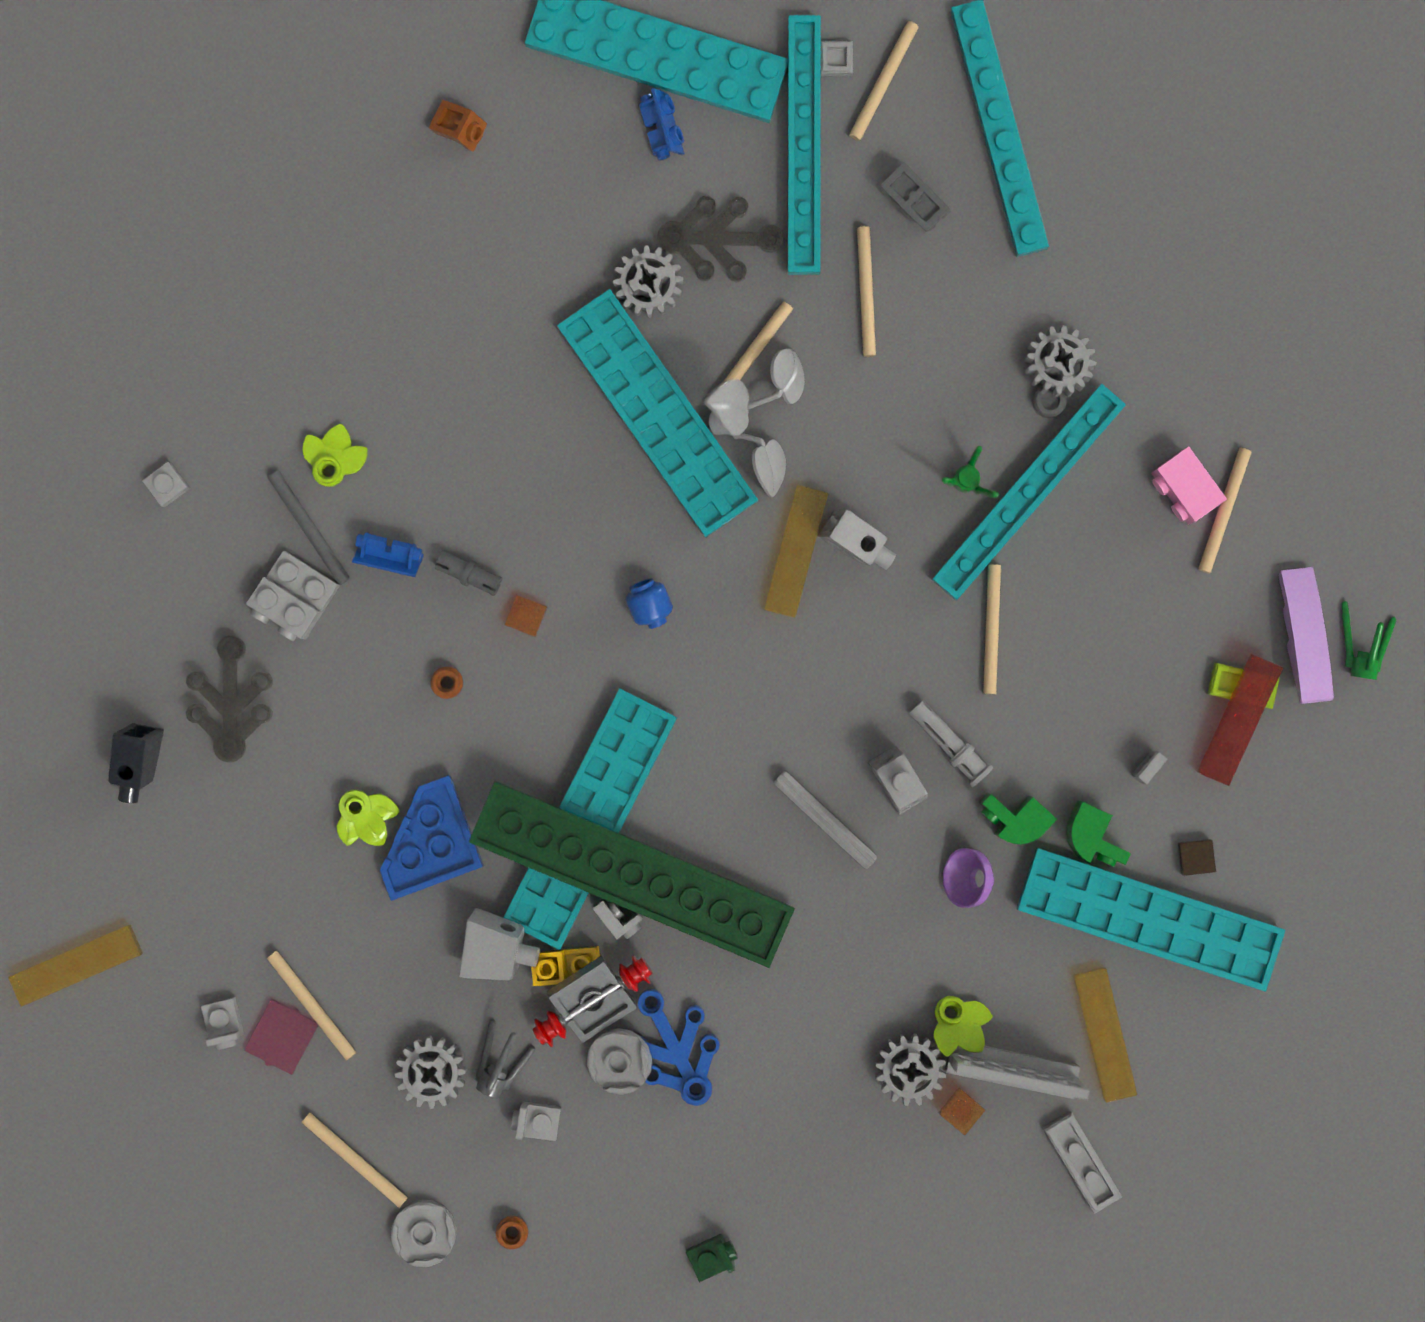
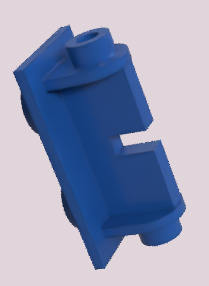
M652 88V94L640 97L641 103L639 108L645 127L657 125L658 128L647 133L653 155H657L658 160L669 158V152L684 155L682 147L684 137L674 120L675 106L673 100L667 93Z
M365 532L364 535L358 534L356 547L358 548L352 563L416 577L424 554H422L421 548H417V544L393 540L391 547L387 546V538Z

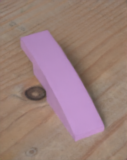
M1313 567L1281 570L1278 577L1285 603L1282 611L1289 637L1287 649L1300 704L1333 701L1334 694L1326 630Z

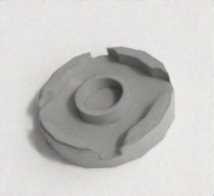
M616 1028L605 1031L594 1041L588 1051L587 1066L590 1076L595 1083L598 1082L603 1087L602 1089L609 1093L623 1095L634 1092L646 1082L652 1068V1056L649 1046L641 1036L631 1030Z
M418 1200L408 1204L398 1213L391 1227V1242L398 1256L408 1261V1264L415 1267H430L440 1263L450 1253L456 1241L457 1227L452 1214L445 1206L432 1200Z

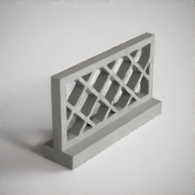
M957 1046L955 1051L947 1058L945 1072L949 1074L1071 1099L1076 1097L1088 1100L1089 1089L1078 1079L1080 1066L1076 1064L984 1046V1050L981 1053L968 1052Z

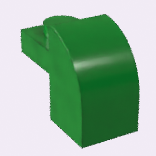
M987 793L979 801L984 807L981 813L994 825L998 822L1002 823L994 834L1000 839L1013 844H1027L1037 840L1057 820L1056 817L1031 796H1028L1013 813L992 794Z
M1077 800L1066 828L1067 840L1072 851L1089 863H1091L1095 852H1098L1099 854L1096 859L1113 867L1116 862L1126 865L1131 855L1130 852L1102 840L1112 815Z

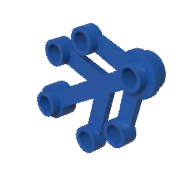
M647 989L639 996L638 1008L645 1016L652 1017L667 1048L648 1043L643 1036L641 1038L649 1046L652 1058L676 1065L682 1077L664 1073L658 1065L652 1064L651 1069H655L659 1076L655 1080L647 1078L645 1083L648 1085L659 1084L678 1090L686 1103L693 1106L702 1105L709 1100L712 1094V1084L707 1074L713 1055L719 1050V1039L713 1034H707L702 1037L700 1041L702 1053L694 1072L688 1058L698 1026L704 1021V1010L698 1005H692L686 1010V1024L679 1042L662 1010L664 1007L663 995L655 989ZM653 996L657 999L658 1003L655 1007H648L645 999ZM691 1011H699L701 1018L698 1021L690 1020L689 1013ZM707 1039H712L716 1042V1047L713 1050H707L704 1047V1042ZM693 1083H699L702 1086V1091L694 1094L690 1091V1086Z

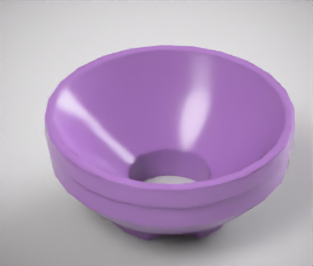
M961 848L949 856L943 871L944 890L949 900L961 908L976 907L986 901L994 885V877L991 864L983 853L975 849ZM979 869L984 875V882L980 888L975 881V876Z

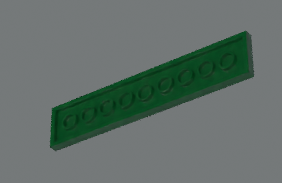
M494 781L468 841L473 845L767 968L771 966L795 910L791 905L497 781Z

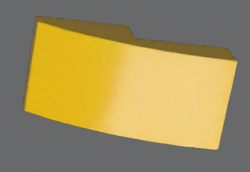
M599 946L540 952L536 967L531 966L533 986L557 985L599 958Z

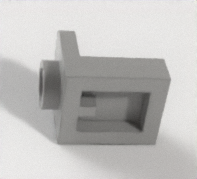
M602 899L593 907L595 913L616 939H619L622 935L628 939L642 928L639 924L643 919L641 914L637 913L627 922L623 923L621 918L625 915L616 904L612 902L608 904L605 899Z
M236 997L202 1005L201 1009L208 1038L204 1040L206 1047L216 1045V1049L221 1050L235 1046V1040L244 1035Z
M523 1101L520 1110H514L511 1129L517 1130L516 1139L523 1140V1137L556 1141L561 1107Z

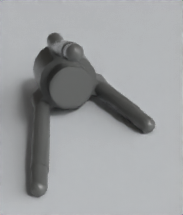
M491 1020L481 1064L476 1074V1077L479 1078L476 1089L486 1096L498 1099L503 1090H509L515 1077L535 1052V1048L530 1047L506 1077L507 1071L503 1069V1066L516 1039V1033L512 1032L497 1064H490L487 1068L496 1021Z

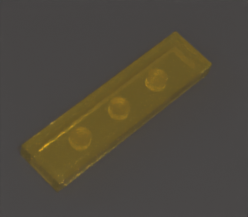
M797 485L766 600L765 611L796 618L828 493Z
M130 924L8 978L20 1007L140 956L143 952Z
M1103 967L1074 974L1073 977L1104 1101L1108 1103L1136 1096V1086L1107 969Z

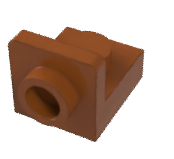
M442 99L429 129L437 135L460 143L467 150L473 152L483 137L487 123L472 110Z

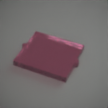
M271 999L244 1051L264 1060L266 1066L273 1065L293 1075L318 1024L300 1014L297 1008L292 1010Z

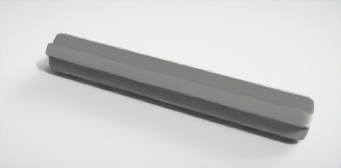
M784 771L774 781L775 785L861 866L867 869L876 861L877 856L791 775Z

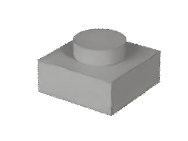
M170 462L165 463L142 480L161 507L164 508L190 489Z

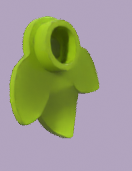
M338 424L330 429L322 440L313 435H306L302 448L304 458L313 466L312 474L314 479L325 487L336 486L343 480L344 475L357 473L363 467L368 456V449L366 447L352 446L350 435L342 424ZM333 466L335 469L334 474L326 477L324 475L325 467Z
M349 790L339 800L338 806L341 817L337 823L338 836L347 846L353 844L358 838H361L369 845L382 846L385 844L387 837L384 821L398 815L400 812L399 808L393 800L383 794L368 796L361 790ZM352 802H359L361 808L358 811H351L349 805Z
M946 996L939 1000L935 1007V1018L938 1024L935 1027L933 1036L940 1052L944 1056L949 1057L959 1046L968 1052L981 1053L985 1046V1038L981 1026L993 1018L989 1009L978 1001L963 1002L955 996ZM945 1009H954L956 1017L948 1018L945 1015Z

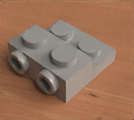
M283 550L267 577L262 578L246 605L252 608L250 615L259 621L267 624L270 619L278 624L280 627L277 632L292 641L296 637L306 640L340 585Z

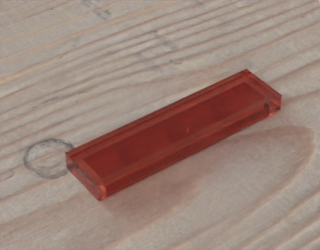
M1253 654L1250 655L1197 771L1199 774L1230 786L1283 670L1282 666Z

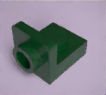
M722 1233L686 1249V1254L699 1282L728 1270V1273L735 1271L734 1260L738 1259L736 1250L731 1240L725 1242Z

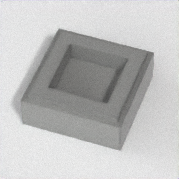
M821 41V77L853 76V41Z
M1152 751L1135 769L1132 777L1142 784H1148L1168 759L1160 752Z

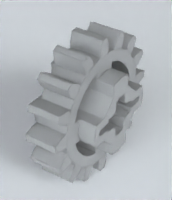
M645 245L644 253L639 254L634 248L632 249L633 258L629 259L626 256L621 258L624 268H615V273L621 278L613 280L614 287L622 288L616 293L617 299L626 298L623 306L626 310L634 306L635 316H639L642 310H646L648 318H652L653 310L656 309L661 315H664V306L666 304L672 308L675 307L672 297H681L682 291L676 285L683 284V277L675 276L681 270L679 264L671 266L673 255L669 254L665 258L662 257V248L660 247L657 248L655 253H650L649 246ZM647 262H655L661 266L655 268L648 265ZM635 267L636 275L634 279L630 280L627 284L628 275L630 271ZM643 271L646 276L653 280L654 293L651 288L643 284ZM670 280L669 289L662 297L660 292L662 285ZM643 296L648 298L650 302H642L634 297Z
M1052 326L1047 330L1046 335L1042 332L1038 333L1035 337L1036 342L1029 344L1027 349L1031 353L1025 356L1024 362L1030 363L1031 366L1026 369L1025 373L1028 375L1034 374L1035 378L1031 383L1033 386L1039 383L1043 385L1041 393L1045 394L1049 389H1052L1053 396L1057 398L1062 390H1064L1066 396L1069 397L1074 393V388L1080 392L1085 387L1084 381L1089 382L1093 377V374L1088 370H1093L1097 362L1089 360L1095 353V349H1086L1085 345L1089 339L1084 338L1080 341L1077 338L1079 330L1076 329L1070 335L1067 334V327L1062 326L1059 333H1056ZM1047 346V356L1040 360L1041 351ZM1056 357L1059 361H1064L1066 364L1063 366L1061 362L1056 363ZM1077 364H1080L1079 373L1075 378H1073V367H1076Z
M916 1033L912 1034L909 1041L906 1040L903 1034H899V1043L895 1044L894 1041L889 1039L890 1049L888 1051L884 1049L879 1050L884 1060L875 1061L876 1068L882 1070V1072L875 1076L877 1081H885L881 1087L883 1093L892 1091L890 1098L893 1102L902 1097L904 1106L909 1105L910 1099H915L919 1106L922 1105V1096L926 1095L927 1098L932 1100L931 1090L933 1088L937 1090L942 1089L941 1084L937 1080L938 1078H946V1073L939 1069L946 1062L944 1058H936L940 1052L937 1046L929 1049V1038L926 1037L920 1043ZM906 1049L904 1055L898 1059H893L898 1052ZM920 1051L930 1058L931 1065L920 1061ZM910 1063H914L918 1071H912L911 1076H907L903 1068H909ZM889 1073L899 1076L901 1088L891 1081ZM923 1080H928L924 1086L915 1090L916 1085Z
M428 1036L424 1045L419 1039H416L413 1042L415 1050L407 1046L403 1050L407 1059L399 1058L396 1064L403 1067L402 1070L395 1073L396 1078H403V1082L397 1088L398 1090L407 1089L409 1091L405 1098L407 1101L413 1097L417 1098V1107L419 1108L424 1101L428 1102L430 1109H434L438 1100L443 1106H446L448 1104L447 1095L456 1098L459 1092L455 1086L463 1087L466 1082L459 1077V1075L467 1072V1067L459 1066V1063L464 1059V1055L455 1056L453 1052L457 1046L453 1044L449 1048L445 1047V1038L443 1037L435 1044L433 1037ZM433 1051L440 1054L435 1057H427L423 1052ZM448 1062L452 1068L451 1080L446 1074V1064ZM411 1065L416 1071V1081L414 1083L410 1076ZM433 1066L437 1071L435 1076L433 1075L429 1079L425 1073L427 1069ZM425 1088H435L438 1092L427 1093L423 1090Z

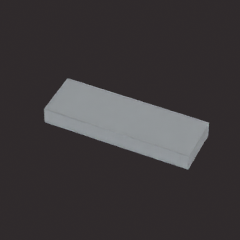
M1071 1111L1043 1127L1094 1214L1122 1198V1195Z

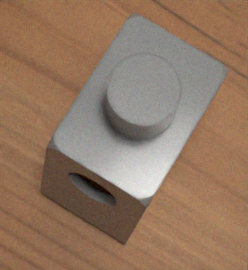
M834 509L817 536L862 565H871L874 562L884 570H887L896 557V553L884 546L888 539L885 535L847 509ZM863 538L866 542L864 549L861 548V540Z
M897 746L892 747L868 762L899 815L927 799V791L908 759Z
M475 908L467 920L460 977L512 980L519 968V964L536 967L540 948L523 944L525 930L523 925Z

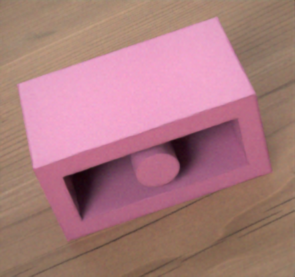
M1189 446L1151 472L1154 477L1152 482L1161 495L1164 496L1166 494L1174 504L1171 506L1173 513L1181 522L1186 521L1188 525L1196 522L1227 500Z

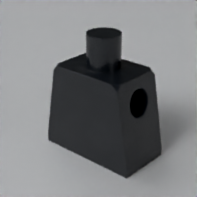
M132 723L113 734L108 782L120 786L119 801L137 803L140 789L153 781L164 729Z

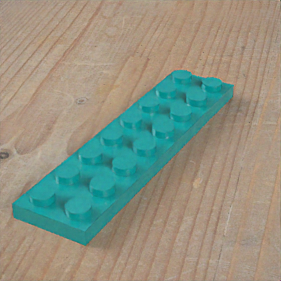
M538 0L525 40L527 48L769 124L788 67L787 58L603 0Z
M608 289L557 325L562 335L705 538L758 502V498L611 289Z
M619 688L559 808L619 833L678 717ZM528 868L503 918L523 925L525 933L560 950L589 893Z
M1037 847L1016 908L1019 911L1264 992L1267 990L1286 931L1285 929Z

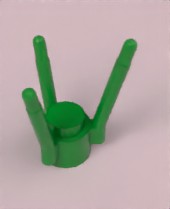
M982 446L976 447L967 465L960 467L953 475V478H942L944 484H947L949 487L955 486L960 492L967 493L973 491L976 495L982 494L993 498L998 497V492L979 485L981 478L979 471L975 468V464L982 452Z
M1344 601L1342 602V619L1346 648L1345 667L1352 668L1350 676L1377 680L1384 654L1393 633L1396 617L1390 618L1382 641L1384 623L1379 622L1377 624L1370 653L1358 651L1357 657H1354L1348 603Z

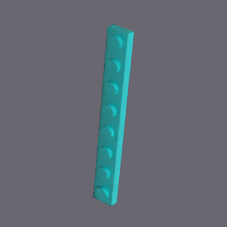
M977 0L954 6L950 12L1016 257L1047 250L1049 243L983 0Z
M789 15L788 275H820L821 15Z
M1101 384L931 580L955 601L958 600L1126 404L1106 386Z

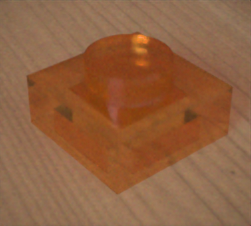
M516 595L505 625L536 637L548 607Z
M958 1088L938 1113L962 1134L966 1135L985 1112V1109L961 1088Z

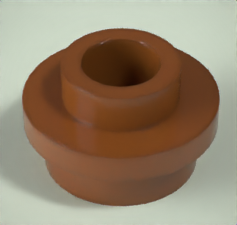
M441 667L431 677V688L440 698H454L463 688V677L453 667ZM447 676L453 680V685L449 689H445L442 686V680Z
M507 1216L497 1225L496 1238L504 1248L517 1249L528 1238V1226L518 1216ZM507 1228H517L518 1235L515 1237L509 1236L506 1231Z

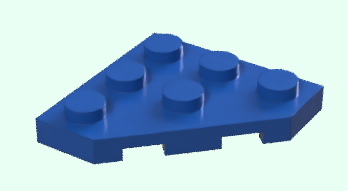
M451 775L419 786L413 797L410 808L380 869L391 901L484 866L477 846L468 842L472 832Z

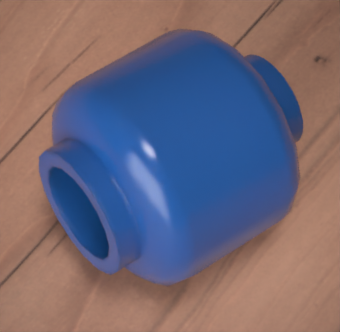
M653 578L633 584L629 588L630 592L625 599L633 621L638 625H648L649 629L665 624L667 622L665 617L672 612L673 605L664 584L654 582Z

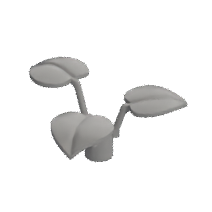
M781 349L772 359L770 368L773 384L777 388L775 393L749 403V395L745 385L740 380L733 379L720 384L704 400V403L712 410L709 417V425L715 435L730 434L734 439H744L758 445L752 453L753 468L759 483L769 498H773L777 494L783 482L786 471L785 454L776 440L771 439L764 442L762 438L743 432L749 423L748 409L778 399L783 396L787 404H793L800 399L805 384L804 371L801 361L792 349Z

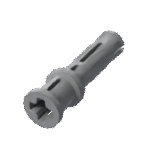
M922 700L909 713L951 757L949 759L950 764L953 767L957 766L970 780L969 784L972 787L977 785L992 771L994 767L991 764L986 765L974 752L975 747L972 744H965L959 739L925 700Z

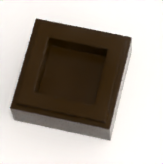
M1207 839L1178 843L1181 874L1183 876L1216 872L1213 840Z

